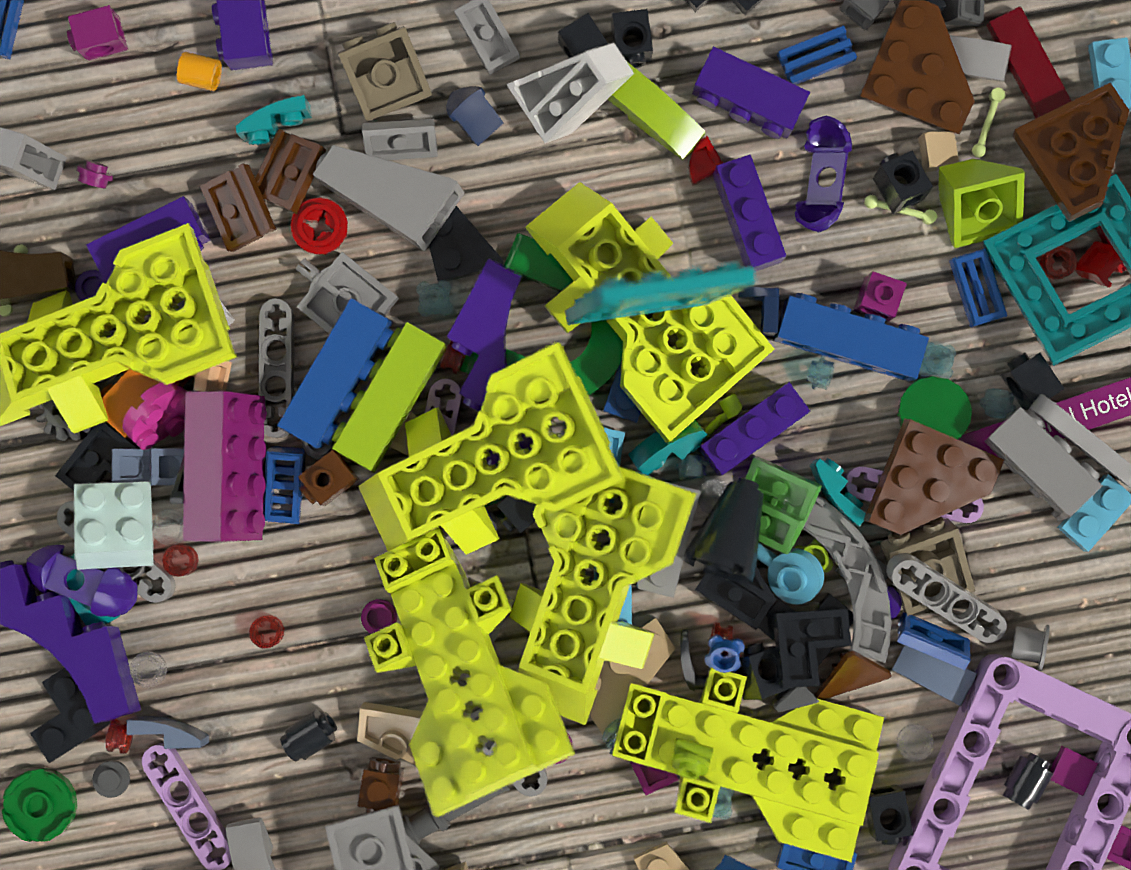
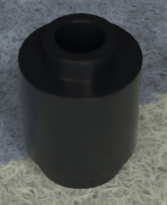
M314 710L287 728L286 734L280 738L284 751L293 761L297 762L301 758L306 760L335 741L334 732L337 731V726L327 712L322 714L320 711Z
M1031 752L1027 758L1020 755L1004 783L1006 789L1003 796L1030 810L1033 803L1038 804L1053 776V773L1047 770L1050 763Z

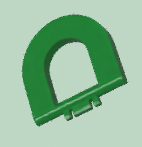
M517 233L504 266L516 271L526 279L561 292L573 282V279L551 253L547 255L535 239ZM606 320L591 322V338L586 349L580 356L570 362L576 377H580L588 396L599 390L610 380L622 361L623 340ZM506 349L508 367L527 358ZM475 352L471 356L466 355L460 371L469 375L479 355Z

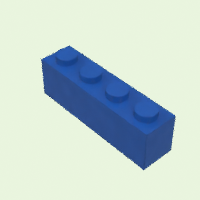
M796 293L795 297L789 296L785 300L778 322V333L773 339L774 342L907 382L918 378L929 337L919 334V328L906 324H899L898 328L885 324V318L873 314H865L864 318L850 314L851 308L840 304L831 303L830 307L816 303L817 298L803 293Z
M350 298L277 426L315 448H322L324 443L330 445L332 437L338 428L336 422L342 412L347 414L351 410L350 407L357 395L354 391L361 380L364 382L368 380L369 374L375 365V362L372 360L378 349L385 350L394 333L391 330L393 322Z

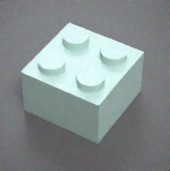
M151 482L74 484L75 558L77 570L153 566Z

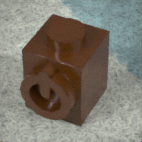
M331 450L298 476L303 483L299 487L303 495L311 504L318 502L320 506L328 505L360 480L341 454L335 450Z
M370 758L369 763L363 769L357 807L366 808V813L368 814L399 804L404 774L401 762L388 758Z

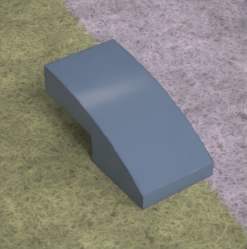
M112 449V483L151 482V485H174L184 456V449Z
M904 645L892 669L894 672L959 706H962L977 676V673L967 668L963 670Z
M135 716L127 720V735L164 734V749L201 748L209 743L208 734L177 720L157 716Z

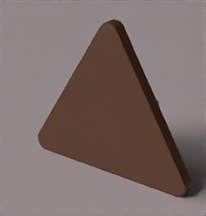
M855 651L840 653L841 661L832 664L831 674L814 695L817 699L825 700L888 680L892 675L888 669Z

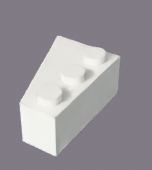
M615 43L584 52L506 85L544 143H548L572 134L634 72Z

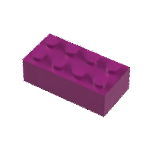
M226 391L186 392L183 541L227 542L263 540V529L265 526L263 494L266 488L264 480V457L266 454L264 422L267 416L265 396Z

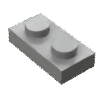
M472 0L454 10L455 16L489 75L520 59L518 50L489 0Z
M434 119L362 124L364 148L367 155L385 160L438 156Z

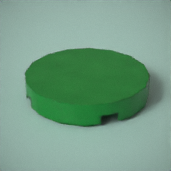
M932 376L919 379L907 388L900 399L897 415L900 427L904 419H911L959 440L970 425L972 408L969 397L959 385L949 379Z
M48 768L28 770L13 779L6 788L3 795L4 808L2 809V816L8 829L21 840L29 842L50 841L65 832L73 822L78 806L76 791L69 779L56 770Z

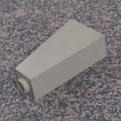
M0 127V172L55 190L67 157L25 134Z
M335 145L331 147L328 153H324L319 158L316 170L313 173L314 177L323 186L422 251L426 250L465 194L458 182L452 178Z

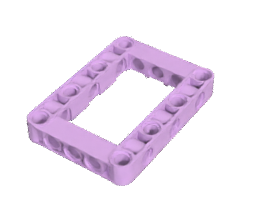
M999 654L987 655L982 658L976 668L975 673H977V676L962 706H959L912 811L910 820L913 835L903 837L904 841L898 843L888 869L906 870L910 866H917L918 870H949L941 866L938 861L949 837L953 838L971 798L968 796L979 769H984L1001 731L998 729V726L1009 702L1017 701L1102 741L1094 759L1098 763L1097 768L1084 795H1078L1046 867V870H1068L1071 863L1079 861V870H1102L1131 804V743L1129 744L1127 740V734L1131 729V713L1012 658ZM1003 664L1007 672L1006 677L1001 682L996 683L993 677L994 670L997 666ZM970 731H975L977 741L973 747L966 749L963 744L964 737ZM1103 794H1108L1109 801L1107 806L1099 810L1097 805L1098 799ZM946 798L948 805L945 812L938 815L934 814L933 807L936 801Z

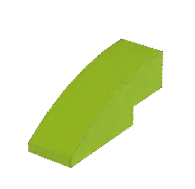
M628 63L634 74L607 100L626 113L629 121L684 161L703 138L705 131L665 92Z

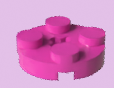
M175 382L168 385L159 383L149 388L140 396L144 402L136 410L131 406L127 411L123 421V431L142 450L150 449L169 435L171 437L179 435L185 429V395L187 391Z

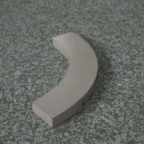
M818 496L803 530L813 536L829 552L846 581L853 607L854 622L850 651H855L864 657L886 663L890 645L891 615L887 586L881 568L872 549L852 522L826 500Z

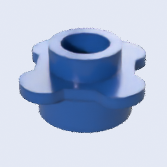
M719 635L710 637L708 640L710 651L705 656L706 665L722 673L738 670L741 666L739 656L745 649L743 641L740 639H723ZM726 651L728 654L722 655L721 652Z

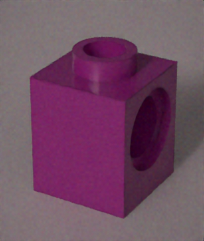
M110 5L68 16L71 29L67 30V37L73 51H78L87 61L128 50L120 16Z
M872 271L863 280L853 311L863 315H877L885 318L886 322L896 317L907 283Z

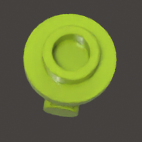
M677 738L671 764L678 770L677 772L680 776L688 779H697L699 776L708 773L713 747Z

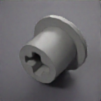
M1045 625L1044 631L1016 626L1011 658L1038 663V671H1042L1050 625Z

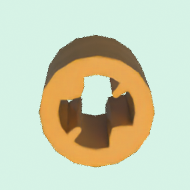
M185 51L180 56L178 62L177 81L180 84L214 92L220 83L222 63L218 59Z

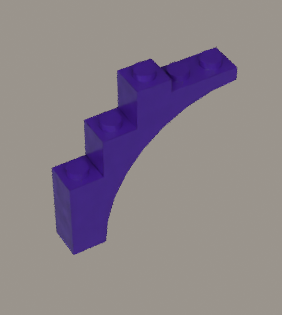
M492 258L487 260L447 338L454 341L451 346L467 356H471L473 352L479 355L459 392L460 395L465 397L463 402L477 411L482 409L488 391L486 388L490 376L508 367L506 360V327L511 302L522 278L521 274ZM523 433L521 435L523 441L519 442L521 450L528 449L531 452V445H534L532 437H526ZM489 450L491 456L486 458L489 465L499 464L498 461H501L499 453H493Z
M13 560L0 562V625L28 636L47 649L69 671L84 695L94 723L107 722L141 711L119 627L105 626V622H98L82 628L79 615L68 597L54 591L36 597L33 583L27 572V566L14 564Z

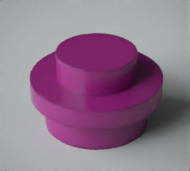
M90 160L86 161L85 166L77 165L76 169L79 172L78 181L103 189L107 188L108 181H112L114 176L107 172L108 166Z
M384 599L370 601L365 605L361 613L362 625L371 634L396 623L398 618L393 604Z

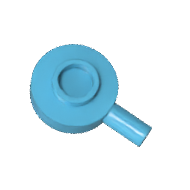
M760 543L758 544L757 559L769 567L768 582L777 597L787 603L798 605L809 602L819 593L824 583V572L820 562L814 555L799 548H792L789 554L781 552L779 555H776Z

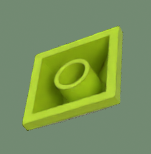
M969 159L939 167V199L954 249L985 241L1023 221L1025 172L1022 168L978 159Z

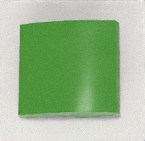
M754 457L745 479L759 484L758 490L764 494L759 542L784 554H789L812 511L822 485L763 458Z

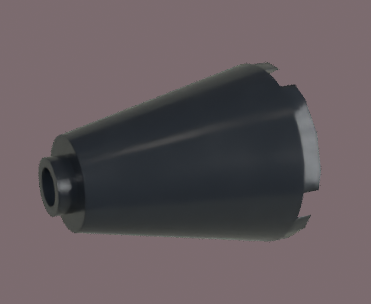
M738 478L737 482L728 483L686 548L683 560L694 567L695 561L704 564L703 572L741 584L743 578H745L748 584H752L756 573L764 494L758 490L759 484L745 478Z

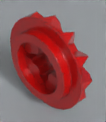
M326 198L307 200L301 204L297 214L294 213L292 216V236L295 242L310 254L327 255L329 252L339 249L344 239L347 238V217L342 208L332 200ZM325 214V224L333 232H321L320 236H317L316 239V231L306 222L319 223Z

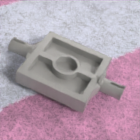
M343 252L340 253L329 267L322 271L318 270L306 258L301 263L311 272H308L299 264L296 267V271L312 282L308 293L296 307L329 334L350 298L386 317L387 312L399 299Z

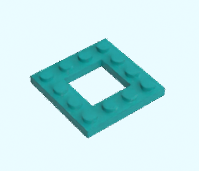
M1117 174L1110 177L1105 199L1100 207L1068 222L1056 204L983 241V247L986 248L990 259L1052 366L1131 328V284L1069 314L1036 259L1040 255L1101 226L1131 275V196Z
M728 263L716 266V270L702 273V268H692L679 271V277L665 279L664 273H655L640 277L641 283L628 285L626 284V278L607 280L602 282V286L592 288L593 292L583 294V298L575 299V305L565 310L567 325L709 305L755 284L754 267L740 269L739 263Z

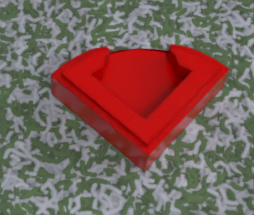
M708 136L699 141L689 160V177L693 186L712 176L716 166L723 164Z

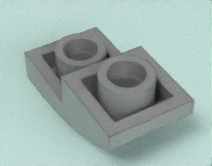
M950 35L966 76L1004 82L1011 45Z
M262 817L227 824V841L234 870H276L270 857L273 844Z

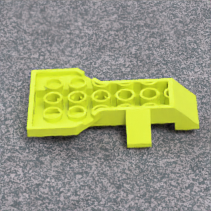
M581 182L576 184L525 226L526 230L547 255L551 253L573 279L572 283L544 305L566 333L572 331L579 324L567 325L565 310L575 305V299L583 298V294L593 292L592 288L602 286V282L626 278L627 285L641 283L640 277L655 273H664L665 279L672 278L658 259L674 243L653 217L650 216L633 230L610 201ZM731 295L705 306L653 313L652 316L655 321L652 318L648 320L644 314L606 320L623 340L620 387L665 442H671L774 350V347ZM667 334L669 336L677 335L678 340L675 342L678 347L677 349L675 346L670 347L668 345L669 338ZM699 362L701 365L698 369L700 376L691 373L690 369L692 366L690 363Z
M188 223L120 250L113 262L115 268L106 284L102 283L96 296L73 305L70 293L67 290L54 294L32 304L27 323L0 333V426L31 415L30 408L53 399L71 432L75 434L108 421L99 387L93 384L95 382L131 369L168 385L236 358L227 331L230 328L209 266L203 260L194 230ZM184 301V307L176 311L175 309H179L178 303ZM150 314L149 321L142 325L141 323L145 322L144 317ZM116 328L114 335L107 338V336L111 335L110 330Z
M557 342L491 375L486 388L488 391L474 426L452 436L439 407L405 423L409 458L378 472L358 486L387 551L442 526L467 555L499 540L498 534L484 506L508 494L515 498L540 505L547 510L557 512L625 480L609 447L611 443L580 377H576L561 343ZM556 417L559 421L565 420L567 424V429H564L566 432L564 436L561 433L554 434L551 426L556 425L554 422ZM523 433L526 437H532L534 445H531V452L528 449L521 450L519 442L523 441L521 437ZM489 450L493 453H499L501 461H498V467L495 464L489 465L486 458L491 456Z
M619 466L625 480L557 512L547 510L536 504L533 516L550 547L548 549L554 564L545 591L520 583L509 618L530 631L519 665V673L545 682L550 689L559 714L583 725L587 723L598 691L595 687L604 660L640 669L644 668L655 633L623 621H618L631 584L673 565L697 494ZM620 496L623 507L622 510H616L614 514L612 513L614 507L609 506V501L611 498L617 499ZM608 531L611 543L610 545H605L602 549L600 547L602 542L597 541L599 533H606ZM595 566L597 568L596 572H599V578L589 583L590 577L585 575L586 569L594 568Z
M439 527L374 558L384 588L391 594L401 625L396 622L364 637L376 672L417 666L428 702L409 746L435 816L439 817L575 754L548 685L543 681L500 665L489 634L512 609L497 575L470 587L464 569ZM463 673H466L470 677L465 679L467 684L462 687L458 684V680ZM478 706L483 711L478 713L480 718L475 721L470 718V714ZM489 740L496 743V746L491 748L493 751L491 755L483 753L485 743Z
M713 667L710 668L699 703L640 685L630 684L612 756L679 775L678 770L671 764L677 738L713 747L707 774L701 775L697 779H688L680 776L674 813L711 823L719 788L723 787L752 796L778 842L852 862L859 827L863 826L879 756L877 747L884 717L818 699V703L795 708L772 722L737 714L747 677L732 672H718ZM764 749L767 751L766 756L770 757V764L763 765L762 770L756 768L758 762H753L752 757L753 754H759ZM800 759L802 761L801 766H805V774L799 775L797 780L792 778L794 772H788V766ZM833 769L838 771L837 776L841 777L840 785H834L833 790L828 788L829 782H824L825 773H832Z

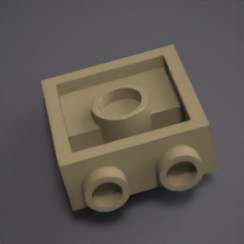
M395 22L376 29L377 37L365 42L362 35L343 42L342 45L345 50L338 52L366 122L432 96L405 26L397 28Z
M939 517L922 525V528L911 532L908 531L902 535L891 532L888 535L889 540L880 543L886 564H888L893 556L900 553H908L970 593L976 591L959 530L949 518L943 519ZM901 568L898 572L900 575L905 574L909 576L914 582L918 578L910 568ZM940 582L928 584L924 590V595L926 597L936 596L940 592L942 584ZM897 588L902 601V608L907 616L928 609L927 606Z

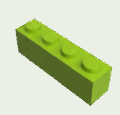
M406 322L403 329L398 327L392 334L387 345L391 350L385 360H377L369 374V378L373 379L366 392L360 390L350 407V409L354 410L348 423L342 421L332 437V441L336 442L332 449L373 473L377 470L447 350L445 343Z

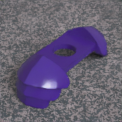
M827 115L816 118L809 123L810 128L806 132L807 141L804 147L806 151L813 152L807 198L806 201H798L796 203V211L794 213L797 222L805 228L818 233L827 230L836 222L843 210L844 202L841 201L848 153L852 151V140L846 126L839 120ZM826 168H833L836 172L834 183L829 187H821L818 182L819 174Z
M64 545L45 546L33 552L26 559L27 572L31 582L40 592L44 594L49 589L91 607V613L96 616L116 617L124 615L137 601V583L132 580L129 574L121 572L118 567L107 568L106 571L100 569H78L84 575V584L79 590H71L67 585V576L72 570L77 569L75 559L63 555Z

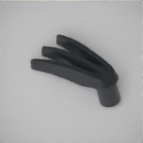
M684 629L681 631L680 638L681 664L684 678L689 690H703L708 675H695L689 651L688 629Z

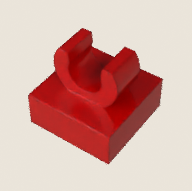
M1098 241L1091 245L1073 267L1080 277L1092 280L1096 284L1108 288L1112 286V283L1108 280L1112 273H1123L1122 261L1113 246Z

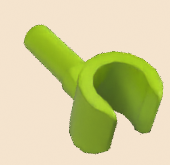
M732 394L719 402L724 413L717 416L704 429L708 434L706 438L712 435L727 420L741 412L742 404L737 395Z

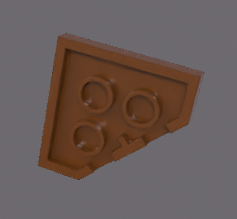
M900 0L860 92V96L960 134L975 100L937 4L926 0Z
M1111 82L1014 129L1012 135L1068 222L1100 207L1105 199L1107 186L1130 111Z
M904 419L864 520L902 535L991 494L1005 460L911 419Z

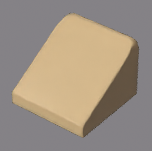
M924 132L918 138L922 166L925 172L939 171L941 166L959 162L954 132Z

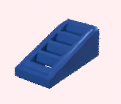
M270 446L267 450L266 488L263 515L266 522L300 523L303 493L299 487L303 483L298 476L305 472L306 452L303 448ZM277 460L295 461V466L277 465ZM276 474L294 475V481L275 479ZM274 489L293 490V496L274 494ZM273 503L292 504V510L272 509Z

